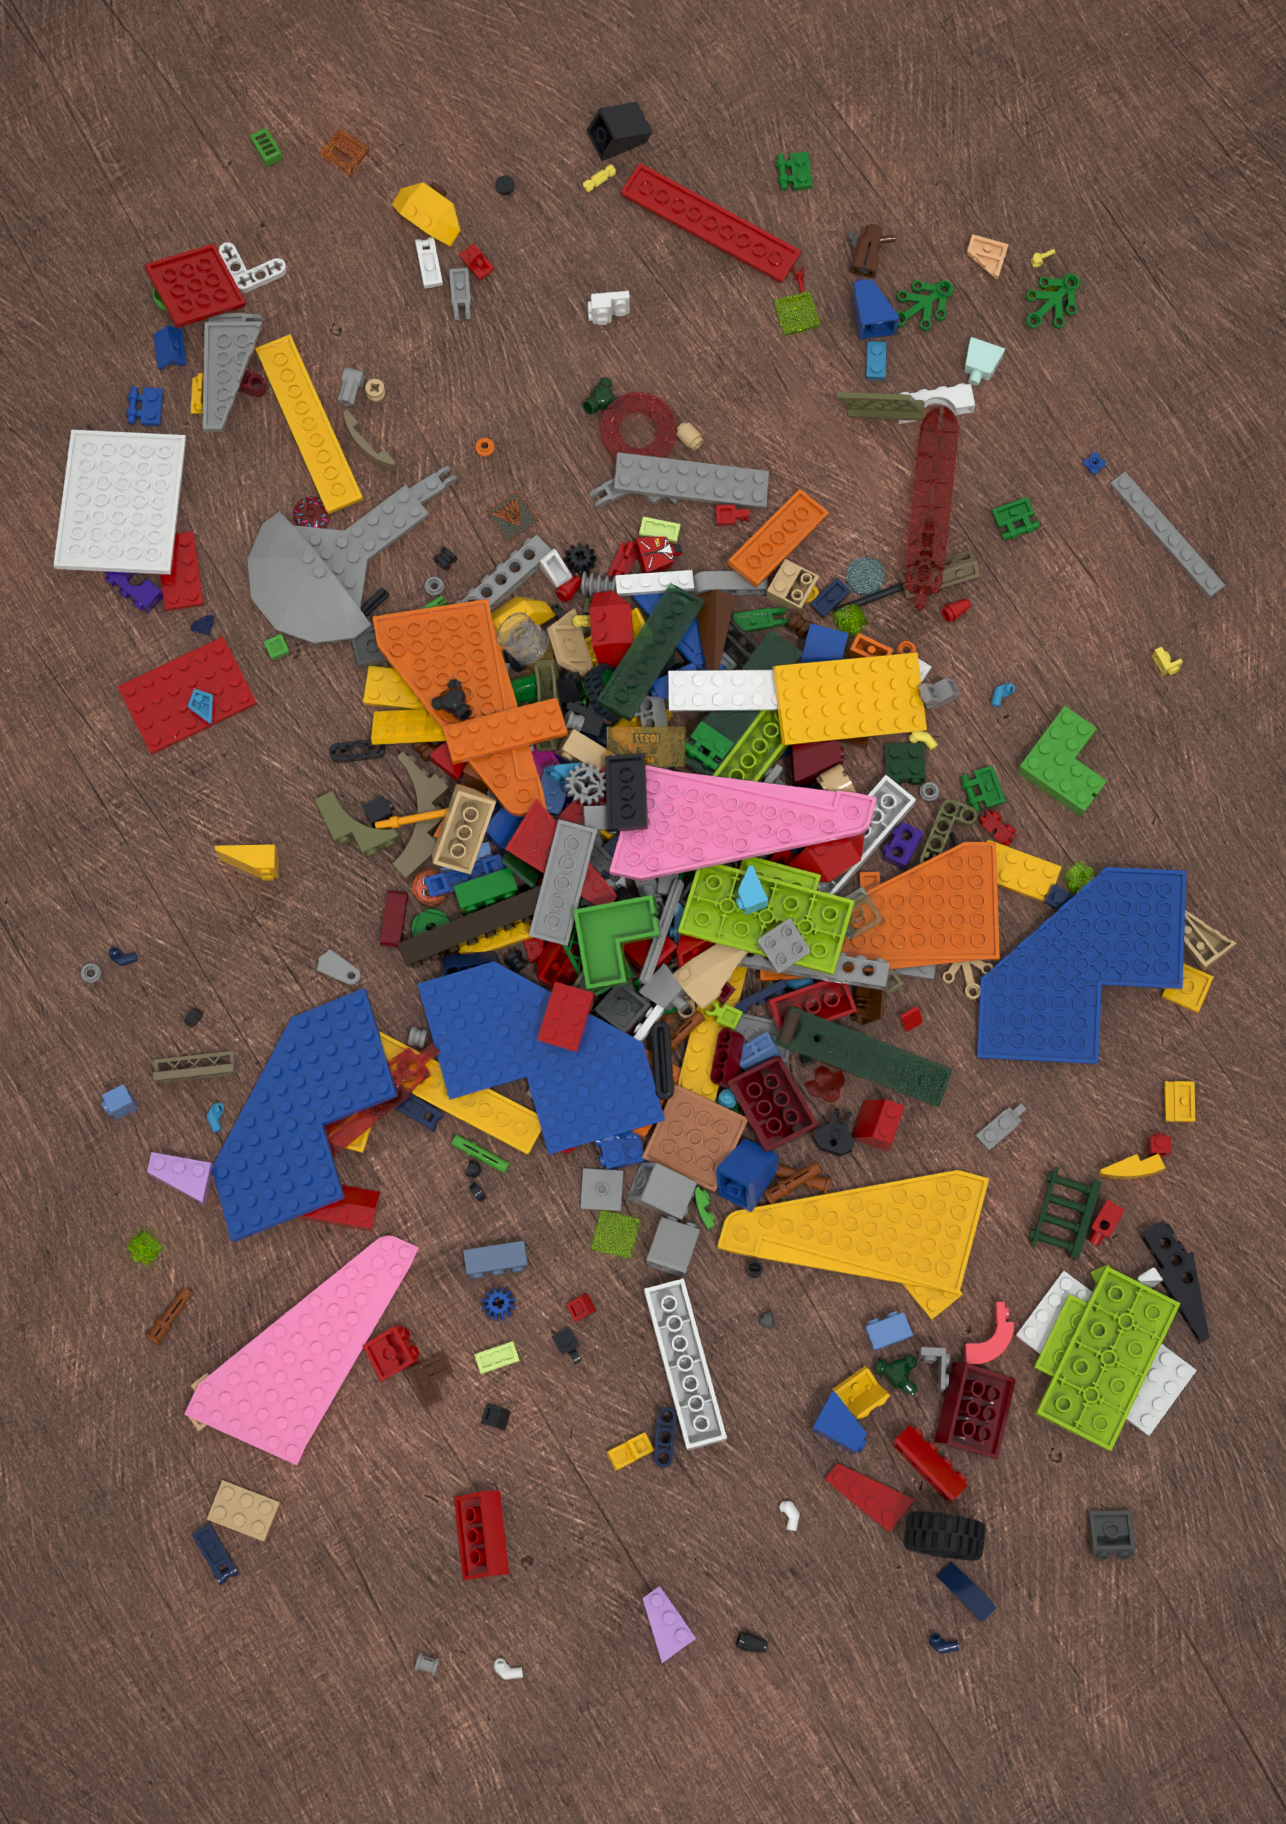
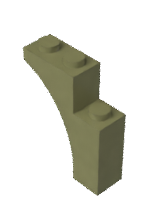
M555 660L535 661L538 702L557 698L560 705L561 701L556 685L559 672ZM560 738L536 743L537 751L557 750Z
M333 791L315 799L335 845H344L354 837L363 857H372L383 848L389 849L397 844L396 842L399 841L395 829L371 828L350 817L338 803Z

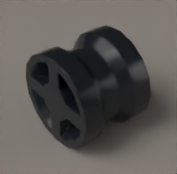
M443 547L441 553L436 555L433 560L440 568L448 571L450 565L455 563L458 558L448 548Z
M520 950L513 952L504 960L505 964L509 965L511 971L515 973L522 971L529 964L527 959L522 957Z

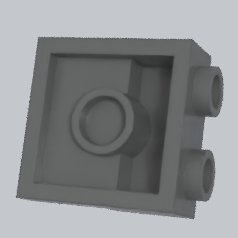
M626 984L615 986L594 1009V1012L610 1025L627 1034L636 1023L639 1024L651 1008V1002L644 995L639 996L632 985Z
M1131 1510L1089 1511L1092 1557H1097L1098 1560H1107L1110 1556H1118L1120 1560H1127L1134 1556L1135 1541Z

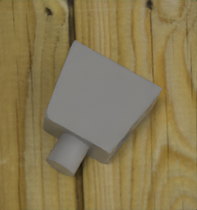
M663 963L652 976L651 982L645 984L639 992L668 1011L672 1010L675 1006L680 1012H683L689 1005L683 998L686 992L674 977L675 971L672 967Z

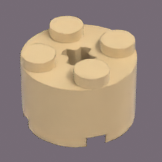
M840 763L816 777L819 786L825 791L856 793L848 775L844 774V768Z

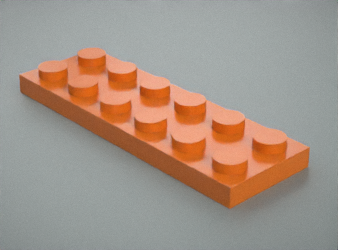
M799 489L728 560L727 564L757 588L828 516L829 512Z
M557 698L442 726L453 765L568 736Z

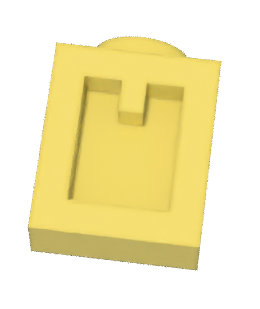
M1162 647L1156 649L1152 655L1162 676L1168 673L1169 675L1177 673L1183 663L1181 659L1171 663L1169 653L1164 651Z

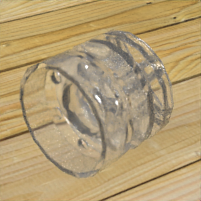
M519 612L509 616L501 624L497 632V642L518 663L527 665L537 661L544 654L548 647L549 636L526 613Z

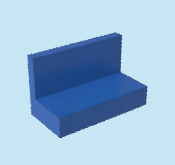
M165 326L153 334L159 370H162L169 364L181 367L187 364L182 329Z

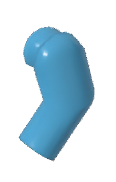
M1005 683L996 687L991 706L999 708L1002 698L1014 693L1015 686L1012 683Z
M220 1102L213 1104L207 1114V1120L213 1133L222 1130L219 1119L224 1111V1105Z

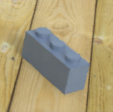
M524 1241L463 1250L467 1276H472V1279L484 1278V1274L492 1273V1276L503 1275L504 1271L512 1270V1273L523 1272L524 1268H528Z

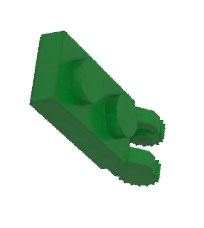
M766 608L732 614L735 634L787 626L788 619L773 620L772 616L787 613L786 608Z

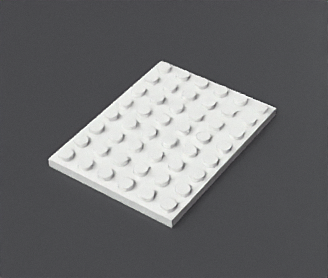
M71 430L54 558L55 569L171 575L187 440L186 435Z

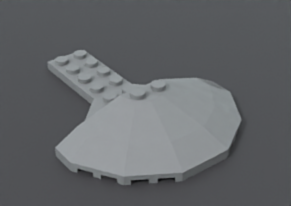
M406 485L346 530L294 526L279 511L262 524L247 559L251 600L278 633L302 639L313 645H320V643L326 642L336 643L342 640L352 641L351 638L356 639L363 631L372 627L361 611L368 561L426 519L429 513Z

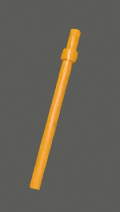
M448 808L404 817L393 816L388 820L375 822L376 829L388 827L393 829L399 828L404 824L445 817Z

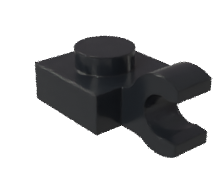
M570 1327L552 1336L562 1356L568 1353L574 1365L582 1361L575 1349L580 1344Z

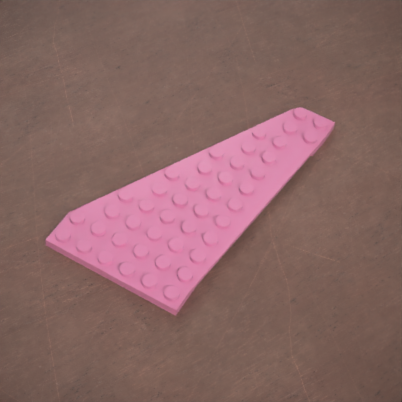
M646 765L648 829L620 832L609 872L611 875L645 881L860 835L870 827L877 797L845 791L833 792L676 772Z
M394 1236L378 1238L200 1382L184 1415L298 1465L306 1445L362 1351V1345L366 1344L408 1272L419 1247Z

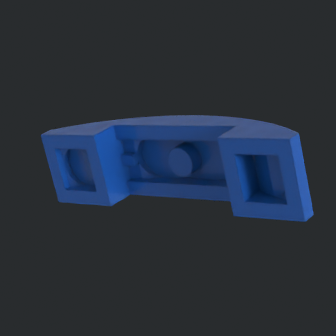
M500 854L475 863L471 875L454 870L445 874L442 872L424 878L430 897H437L453 893V886L503 870L505 867L501 862Z

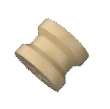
M371 379L366 383L365 390L368 399L372 402L382 401L385 397L383 382L379 379Z

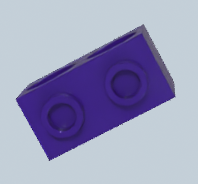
M903 821L900 827L896 825L891 835L894 837L891 844L887 842L882 853L885 854L883 860L904 871L924 832ZM907 833L911 836V839L908 841L903 840L901 835ZM894 850H899L902 853V856L895 857L893 856L892 852Z

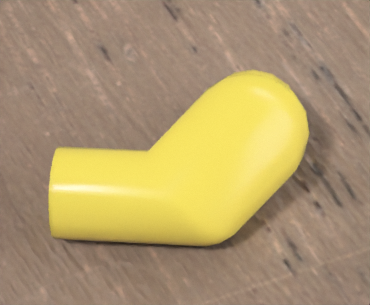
M914 731L909 735L911 743L924 742L930 751L938 746L928 732Z

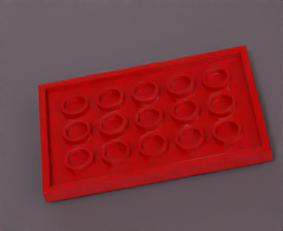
M223 636L117 686L151 755L257 705ZM194 689L213 695L212 724L206 722L187 707Z

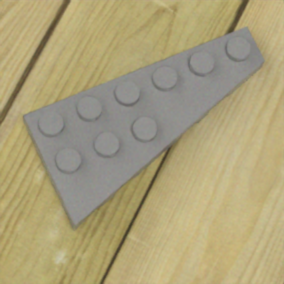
M262 321L205 322L204 432H223L261 331Z

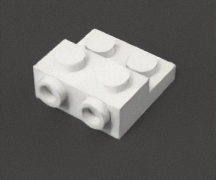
M629 291L591 294V301H588L589 321H593V324L606 325L612 322L611 315L621 317L630 314Z

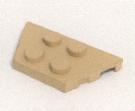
M572 609L548 627L547 631L558 665L572 672H579L580 676L585 678V674L594 667L582 629L573 625L572 618L577 613L575 609Z

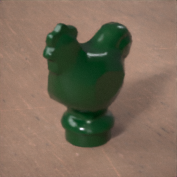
M608 377L601 378L598 385L593 388L591 396L583 402V409L587 414H596L599 410L606 411L612 409L613 411H618L622 408L623 402L621 399L615 397L609 389L613 383Z
M907 1355L904 1359L895 1360L891 1364H888L886 1359L878 1358L874 1372L875 1375H879V1377L886 1375L889 1383L893 1387L900 1388L902 1392H906L907 1396L910 1394L915 1395L918 1392L917 1384H913L909 1380L910 1371L917 1365L915 1356Z

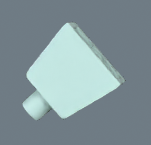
M971 337L964 369L965 373L970 374L968 382L971 385L978 386L981 379L990 380L1003 358L1005 348Z

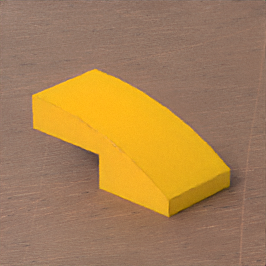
M644 1432L609 1450L606 1454L615 1471L655 1450Z

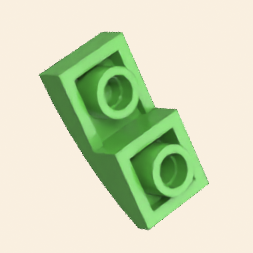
M697 1187L695 1189L696 1207L703 1225L709 1232L715 1227L714 1221H716L710 1211H705L710 1206L709 1200L711 1198L704 1189L701 1191Z

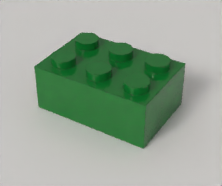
M509 868L453 886L463 917L518 895V888L512 871Z

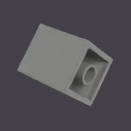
M640 1163L625 1200L664 1216H671L682 1220L688 1212L690 1199L695 1195L697 1182L658 1163Z
M671 1216L661 1217L646 1260V1266L685 1278L700 1229H697V1225L690 1222L685 1224L679 1223L677 1218Z

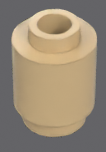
M684 422L677 428L676 436L688 449L695 451L704 443L702 435L690 422Z

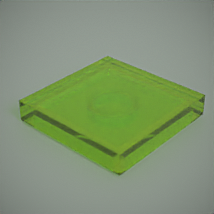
M810 291L774 300V306L784 336L821 326Z
M601 1210L591 1250L631 1260L640 1219Z

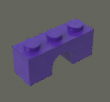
M103 571L106 576L105 581L112 587H118L120 589L119 593L125 599L130 598L134 601L133 605L139 611L144 610L148 614L163 599L161 590L148 579L139 586L130 585V579L136 573Z

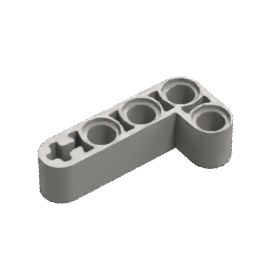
M703 571L693 577L694 591H690L692 602L694 595L715 590L733 595H763L767 593L769 585L766 578L756 588L736 571Z
M643 696L627 700L624 703L623 711L628 717H641L643 733H661V743H658V755H646L647 765L671 770L673 758L664 700L659 696ZM644 743L645 746H657V743Z

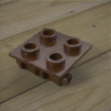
M855 986L856 998H854V1001L862 1002L855 1003L857 1012L854 1013L853 1018L856 1023L865 1025L882 1019L884 1014L883 998L886 991Z

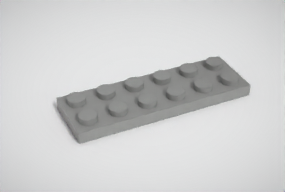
M558 820L528 936L568 946L575 919L573 910L578 907L597 829Z

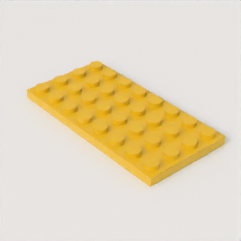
M918 653L773 667L782 745L927 730L924 702L920 697L921 691L918 687L921 685Z

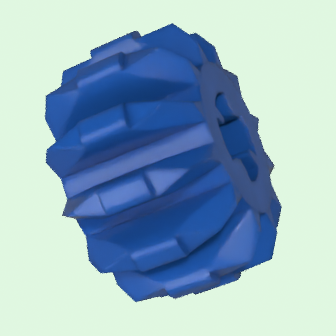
M493 1287L494 1294L492 1295L487 1291L486 1295L489 1299L482 1298V1302L488 1304L483 1306L482 1310H489L486 1314L487 1318L494 1314L493 1321L495 1322L498 1316L501 1317L502 1321H505V1313L511 1317L512 1313L509 1309L516 1310V1306L510 1304L516 1301L515 1297L509 1298L512 1294L510 1290L504 1295V1287L500 1288V1293H497L496 1287ZM500 1299V1302L505 1303L504 1305L502 1304L501 1309L493 1306V1304H496V1300Z

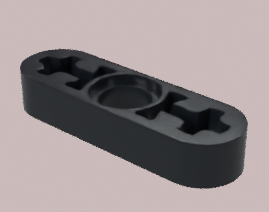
M371 740L337 743L330 747L329 755L335 763L380 759L386 754L385 744H376L382 748L379 750V753H375V750H369L367 755L365 746H368L369 749H375V745H372ZM357 746L362 747L363 753L360 756H355L352 753L353 748ZM346 748H349L350 757H347V753H341L340 757H336V754L333 753H336L337 749H340L341 752H347Z

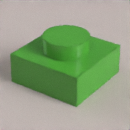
M282 634L264 641L272 661L290 653Z

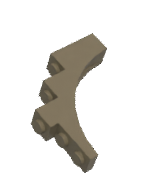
M401 752L397 756L398 763L406 771L415 788L417 814L440 810L441 808L438 805L435 807V805L450 793L449 783L442 776L439 778L436 774L429 779L430 775L424 768L419 769L415 765L417 763L410 754L406 755L404 752ZM444 817L416 822L409 843L403 853L392 864L393 869L406 882L410 881L432 861V854L438 838L434 835L431 837V835L438 829Z

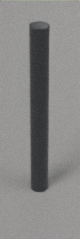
M899 583L834 608L835 613L840 615L903 591V584Z

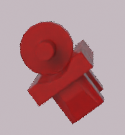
M474 243L465 251L459 253V257L479 280H483L495 270L494 266Z

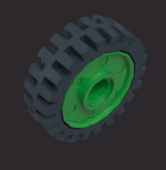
M601 663L585 674L584 681L586 683L584 685L587 688V694L590 695V701L594 702V708H598L597 712L602 714L605 719L607 718L608 721L615 722L626 716L623 711L624 703L633 697L629 693V687H626V681L622 680L623 676L618 674V670L613 669L608 663Z

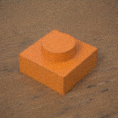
M880 872L859 873L860 893L880 885Z

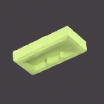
M643 517L639 537L666 536L669 543L677 544L681 524Z
M513 1341L474 1354L481 1374L520 1361Z

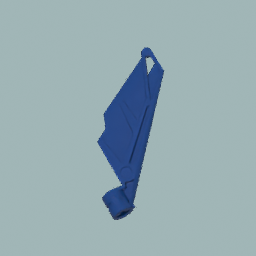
M667 593L634 595V600L690 664L694 663L697 671H707L699 637L698 619L696 618L694 608ZM720 664L719 671L727 670L725 665Z

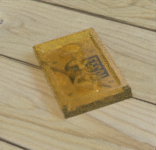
M607 727V756L645 753L646 765L653 767H686V727Z

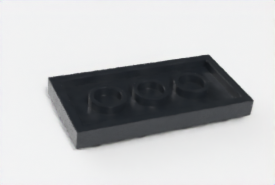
M645 753L605 756L608 832L648 829Z

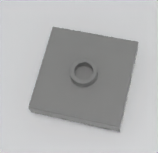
M583 1168L581 1210L621 1212L623 1171Z

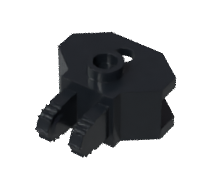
M835 1108L832 1120L829 1121L828 1125L816 1129L813 1141L820 1151L840 1157L852 1152L855 1140L848 1131V1123L852 1113L847 1112L845 1114L844 1124L842 1125L836 1123L840 1109Z

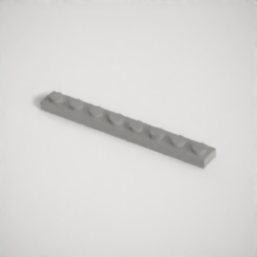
M1126 472L1110 483L1111 488L1209 599L1225 587V584Z

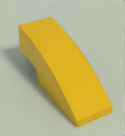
M1159 1153L1140 1161L1136 1154L1101 1169L1098 1175L1099 1177L1109 1179H1138L1160 1173L1165 1169Z

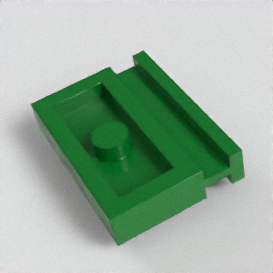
M536 673L510 681L518 707L524 702L528 704L538 702Z

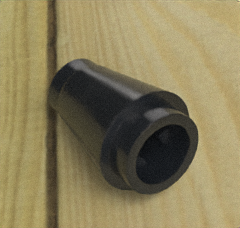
M746 1630L745 1632H739L736 1648H739L740 1651L766 1652L768 1647L767 1640Z

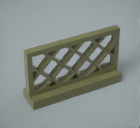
M837 392V398L849 409L848 416L850 418L922 421L925 402L923 400H915L911 395Z

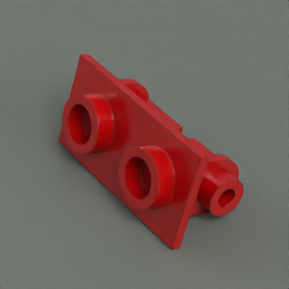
M621 542L609 570V577L629 575L637 556L634 542Z
M986 810L985 812L988 815L980 817V824L989 833L996 828L998 831L993 836L1002 845L1008 847L1012 843L1011 838L1015 839L1018 837L1015 834L1016 830L1010 824L1005 825L1001 821L1002 816L998 812Z

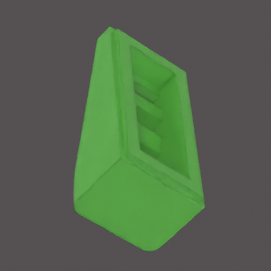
M267 128L250 135V139L266 167L283 160L282 153ZM263 135H266V137H264V138H262V139H260V140H258V141L256 140L257 138H259V137H261V136H263ZM266 140L269 141V142H267V143H265V144H263V145H261V146L259 145L260 143H262V142H264V141H266ZM270 145L272 146V147H270V148H268V149H266V150L263 151L264 148H266V147H268V146H270ZM273 150L275 151V152H273V153H271V154H269V155L266 156L267 153H269V152H271V151H273Z

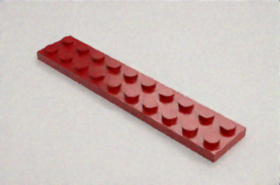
M641 163L638 164L621 191V196L780 283L784 282L801 255V250Z

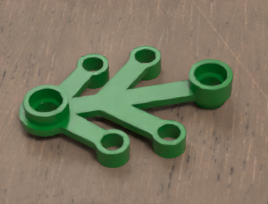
M1066 274L1062 279L1042 277L1038 281V287L1043 290L1049 286L1061 287L1057 292L1031 289L1026 293L1025 298L1028 302H1034L1036 299L1048 300L1037 312H1032L1026 317L1025 323L1028 328L1036 329L1042 323V317L1054 306L1055 318L1052 321V325L1054 328L1060 329L1065 324L1062 297L1066 293L1068 305L1065 307L1066 315L1073 316L1077 312L1075 291L1080 286V280L1075 274ZM1041 281H1046L1047 286L1042 285ZM1067 281H1071L1073 286H1069ZM1029 293L1034 295L1033 299L1029 297ZM1068 307H1072L1074 312H1070ZM1030 319L1035 321L1034 325L1030 323ZM1056 320H1060L1061 325L1056 324Z
M915 280L912 284V291L914 293H920L922 290L933 293L927 296L907 293L905 290L899 291L897 294V301L899 303H906L907 301L918 303L905 312L896 311L899 319L902 320V323H898V328L904 327L909 318L924 309L923 319L919 327L923 332L929 331L931 328L932 303L939 299V305L934 317L937 321H944L946 318V300L953 294V285L947 280H942L937 284L923 283L920 280ZM920 285L921 288L917 289L914 286ZM944 288L947 292H942L941 289ZM900 295H905L906 298H905V299H901L899 296H900ZM942 313L944 316L939 317L937 314ZM927 323L929 326L923 327L922 324Z

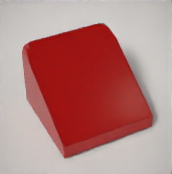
M918 1006L900 1015L899 1021L906 1032L923 1023Z
M588 1294L580 1295L566 1304L574 1322H578L597 1311Z

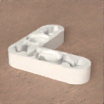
M226 242L219 247V253L241 293L252 291L286 274L285 262L280 258L272 259L247 271L232 243ZM226 249L231 251L232 259H229L227 253H225ZM239 264L241 268L239 271L234 272L231 270V266ZM276 265H278L281 268L280 271H277V269H275ZM258 272L266 274L265 278L261 280L255 276ZM250 276L253 277L254 283L250 280ZM244 280L246 286H243L240 281Z

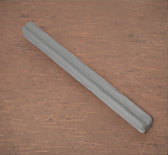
M674 879L659 920L662 937L652 940L639 977V981L642 984H649L651 982L684 887V883L680 879Z

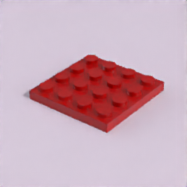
M214 243L145 264V270L176 328L246 307V301Z

